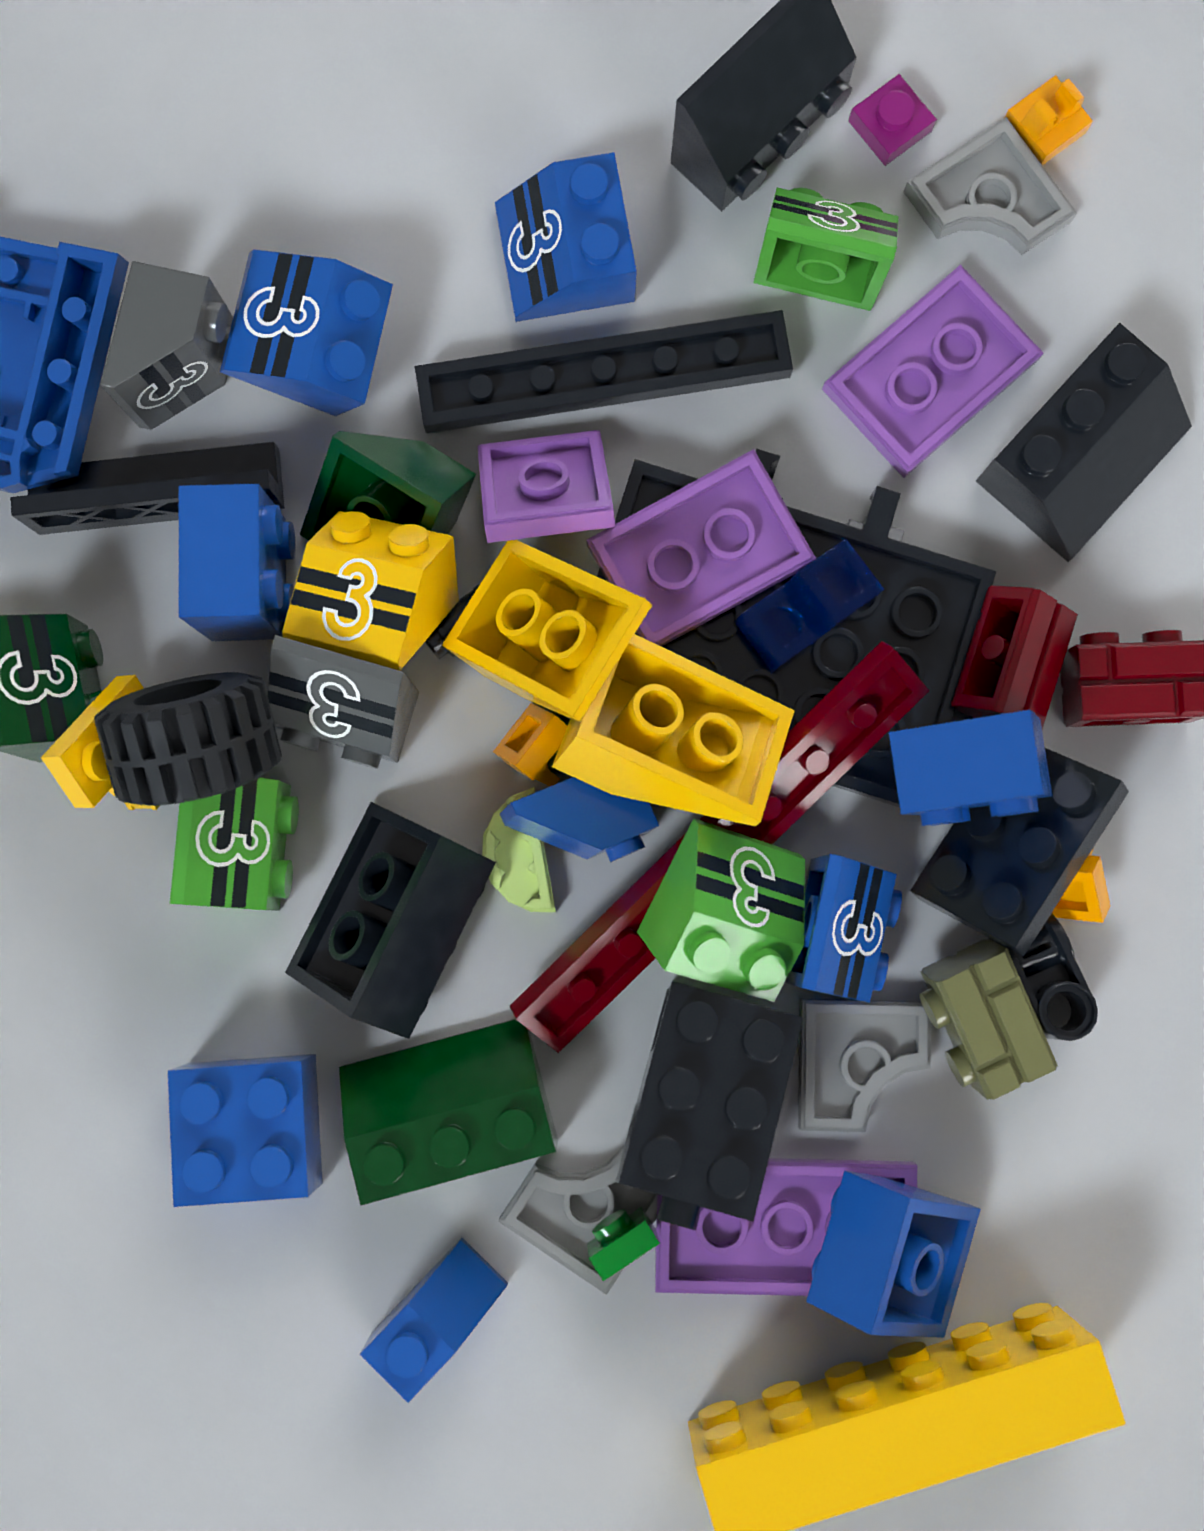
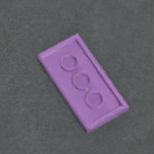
M769 1158L754 1222L703 1207L696 1230L673 1225L656 1218V1231L660 1244L655 1247V1292L808 1296L812 1283V1266L816 1256L822 1249L831 1218V1201L835 1191L840 1186L844 1170L882 1176L917 1188V1164L913 1161ZM657 1194V1216H658V1212H659V1208H660V1204H661V1200H662V1196H661V1195H658V1194Z

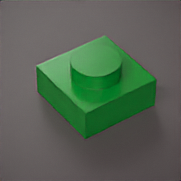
M640 1207L630 1215H628L625 1209H620L598 1223L592 1230L595 1238L587 1243L588 1259L604 1282L659 1245L660 1241L656 1228L644 1209Z

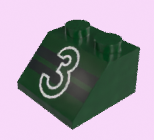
M68 614L0 615V752L39 763L43 762L41 756L103 691L101 690L97 667L103 665L102 647L96 632L93 629H88L86 624Z

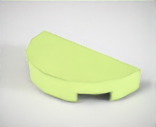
M533 787L510 796L493 814L483 834L482 856L496 862L489 880L508 902L530 912H556L544 842L505 826L500 816V813L511 802L535 793V788Z

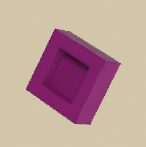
M900 74L854 106L848 122L884 166L931 133L937 121L936 117Z

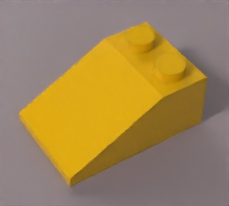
M508 540L442 646L480 674L531 702L580 722L652 607V604L643 597L518 540Z
M634 634L581 721L578 722L570 718L552 767L611 795L756 826L761 822L794 710Z

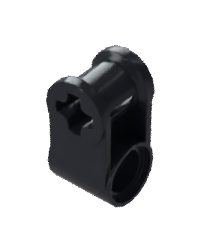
M1051 913L1028 949L1030 950L1040 945L1038 950L1024 955V957L1009 948L1007 950L1045 1037L1055 1040L1073 1041L1082 1039L1092 1031L1097 1022L1098 1008L1096 1000L1075 960L1070 940L1060 922ZM1057 993L1065 996L1071 1007L1070 1019L1061 1028L1055 1027L1047 1014L1048 1002Z

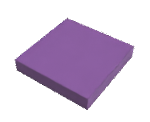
M600 430L477 445L487 543L615 527L614 508Z

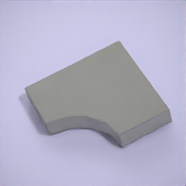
M1007 117L909 180L903 191L937 239L957 231H985L1005 239L1021 255L1070 224L1077 214Z
M800 999L799 1017H803V1022L799 1034L798 1128L801 1131L866 1132L871 1106L886 1085L906 1072L931 1068V1021L922 1003L916 1001L871 1000L868 1003L859 1000Z
M625 1145L607 1163L584 1173H558L535 1163L499 1217L501 1224L606 1295L623 1269L604 1282L602 1281L588 1259L587 1243L595 1238L592 1233L593 1228L603 1219L620 1209H625L628 1215L642 1207L652 1223L657 1218V1194L615 1181Z

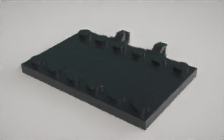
M756 449L757 456L769 477L773 480L780 456ZM635 459L615 518V524L696 481L698 478ZM876 486L870 496V508L862 523L849 519L847 524H843L787 506L816 557L814 564L662 647L794 710L788 732L881 641L893 647L929 689V692L833 786L900 807L889 732L952 721L955 708L951 707L977 621L980 620L982 615L981 609L988 587L993 585L997 571L902 542L904 530L891 527L901 493ZM599 568L597 577L606 581L604 575L602 574Z

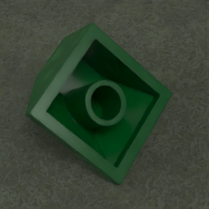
M338 431L332 436L299 535L310 540L339 511L361 512L370 518L402 525H420L426 530L448 535L457 522L476 473L424 441Z

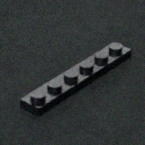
M783 310L414 366L423 426L426 434L787 379L791 377L793 371Z

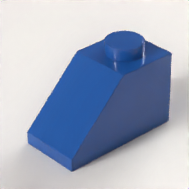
M574 777L513 801L500 813L501 819L507 827L584 859H590L606 852L610 862L645 848L641 836L659 826L650 803L611 795Z
M461 1237L375 1328L364 1345L360 1356L409 1403L457 1352L507 1287L508 1282Z

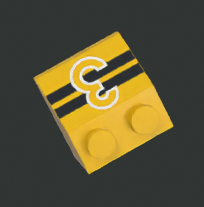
M339 511L306 544L283 626L282 636L401 671L459 601L454 536L429 531L420 525H402L370 518L361 512Z

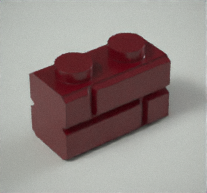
M991 585L988 587L983 602L982 615L980 620L977 621L951 707L968 716H972L973 719L1031 710L1040 718L1043 729L1078 614L1065 605L1057 603L1056 599L1040 589Z
M1159 630L1142 634V642L1120 643L1119 633L1097 632L1080 636V644H1076L1066 652L1060 671L1061 687L1063 688V722L1066 727L1191 723L1204 719V640L1183 641L1181 630Z

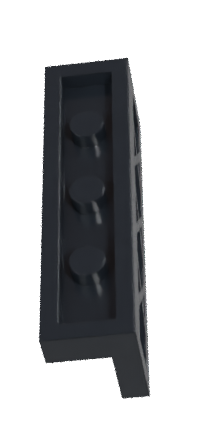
M275 442L81 462L79 474L76 477L28 489V495L10 497L11 514L15 519L39 535L179 520V486L259 484L275 505H279L280 509H285L280 452Z

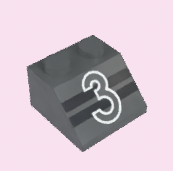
M132 261L100 386L139 428L154 429L221 388L226 383L227 375L220 373V368L233 316L211 279L203 275Z
M275 635L271 646L267 696L274 725L278 729L283 730L280 740L312 751L318 750L320 741L344 747L342 759L378 769L381 758L398 763L419 695L418 689L407 675L402 671Z

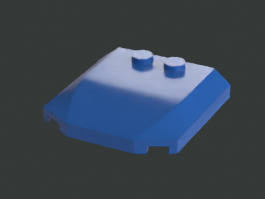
M0 236V491L13 494L73 478L79 474L129 264L118 253L59 242L58 248Z

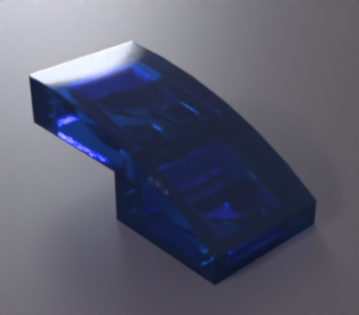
M844 539L799 570L787 583L743 612L735 620V623L773 673L885 589L848 540Z

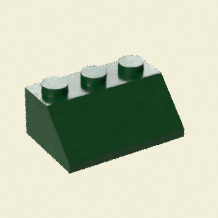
M516 1019L339 1067L344 1141L360 1206L555 1153L557 1150L558 1138L529 1029Z

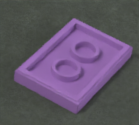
M960 264L826 380L822 390L896 471L905 478L1031 368L1044 353Z
M754 449L616 523L615 527L607 528L586 540V545L606 581L643 597L652 604V607L635 633L661 647L798 573L816 561L815 555Z

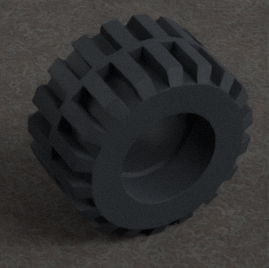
M222 672L161 683L118 698L94 717L115 797L124 803L149 806L169 805L218 795L258 779L275 767L282 757L264 680L256 675L240 672Z

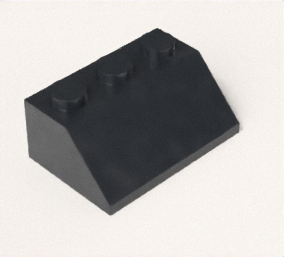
M780 0L676 100L670 163L721 212L736 197H739L741 200H746L765 179L767 175L766 168L780 155L784 159L791 157L808 137L809 127L822 114L826 118L833 116L850 96L852 87L849 85V81L857 57L831 0Z
M1119 323L978 477L976 482L1064 560L1069 562L1192 427L1169 365Z
M370 802L285 973L350 1018L409 1039L420 1016L427 1007L428 1000L449 957L456 948L457 941L477 900L484 891L486 882L496 862Z

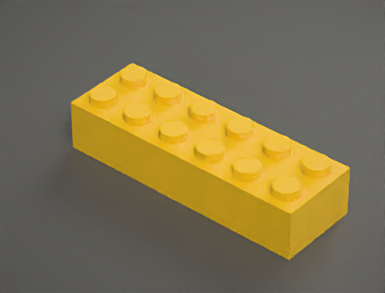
M1035 1303L1014 1311L1012 1314L1013 1320L990 1327L984 1322L966 1324L954 1329L950 1333L951 1339L930 1346H926L923 1342L905 1343L891 1349L887 1353L888 1359L863 1366V1363L859 1361L835 1365L825 1372L824 1379L802 1386L797 1381H785L774 1384L762 1392V1398L737 1406L735 1401L726 1400L708 1405L699 1411V1418L687 1422L695 1466L714 1531H790L1126 1425L1100 1341L1058 1305L1052 1307L1049 1303Z

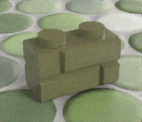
M984 939L958 951L956 955L947 956L924 967L920 971L928 990L919 994L922 1006L936 1029L945 1027L953 1048L945 1051V1056L951 1071L962 1087L971 1085L987 1100H995L1020 1088L1024 1082L1030 1083L1056 1070L1058 1064L1006 947L991 939Z

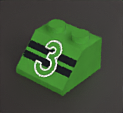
M777 187L753 283L871 311L894 261L897 249L899 216L883 213L882 209L878 206L866 202L846 204L825 199L818 192L808 188L787 190Z
M259 777L246 785L218 795L180 803L170 904L280 911L281 898L287 899L289 897L293 880L292 861L284 860L287 834L293 835L295 833L299 815L297 796H290L291 785L280 780Z
M693 818L637 933L664 971L774 1002L804 946L805 859L793 851Z

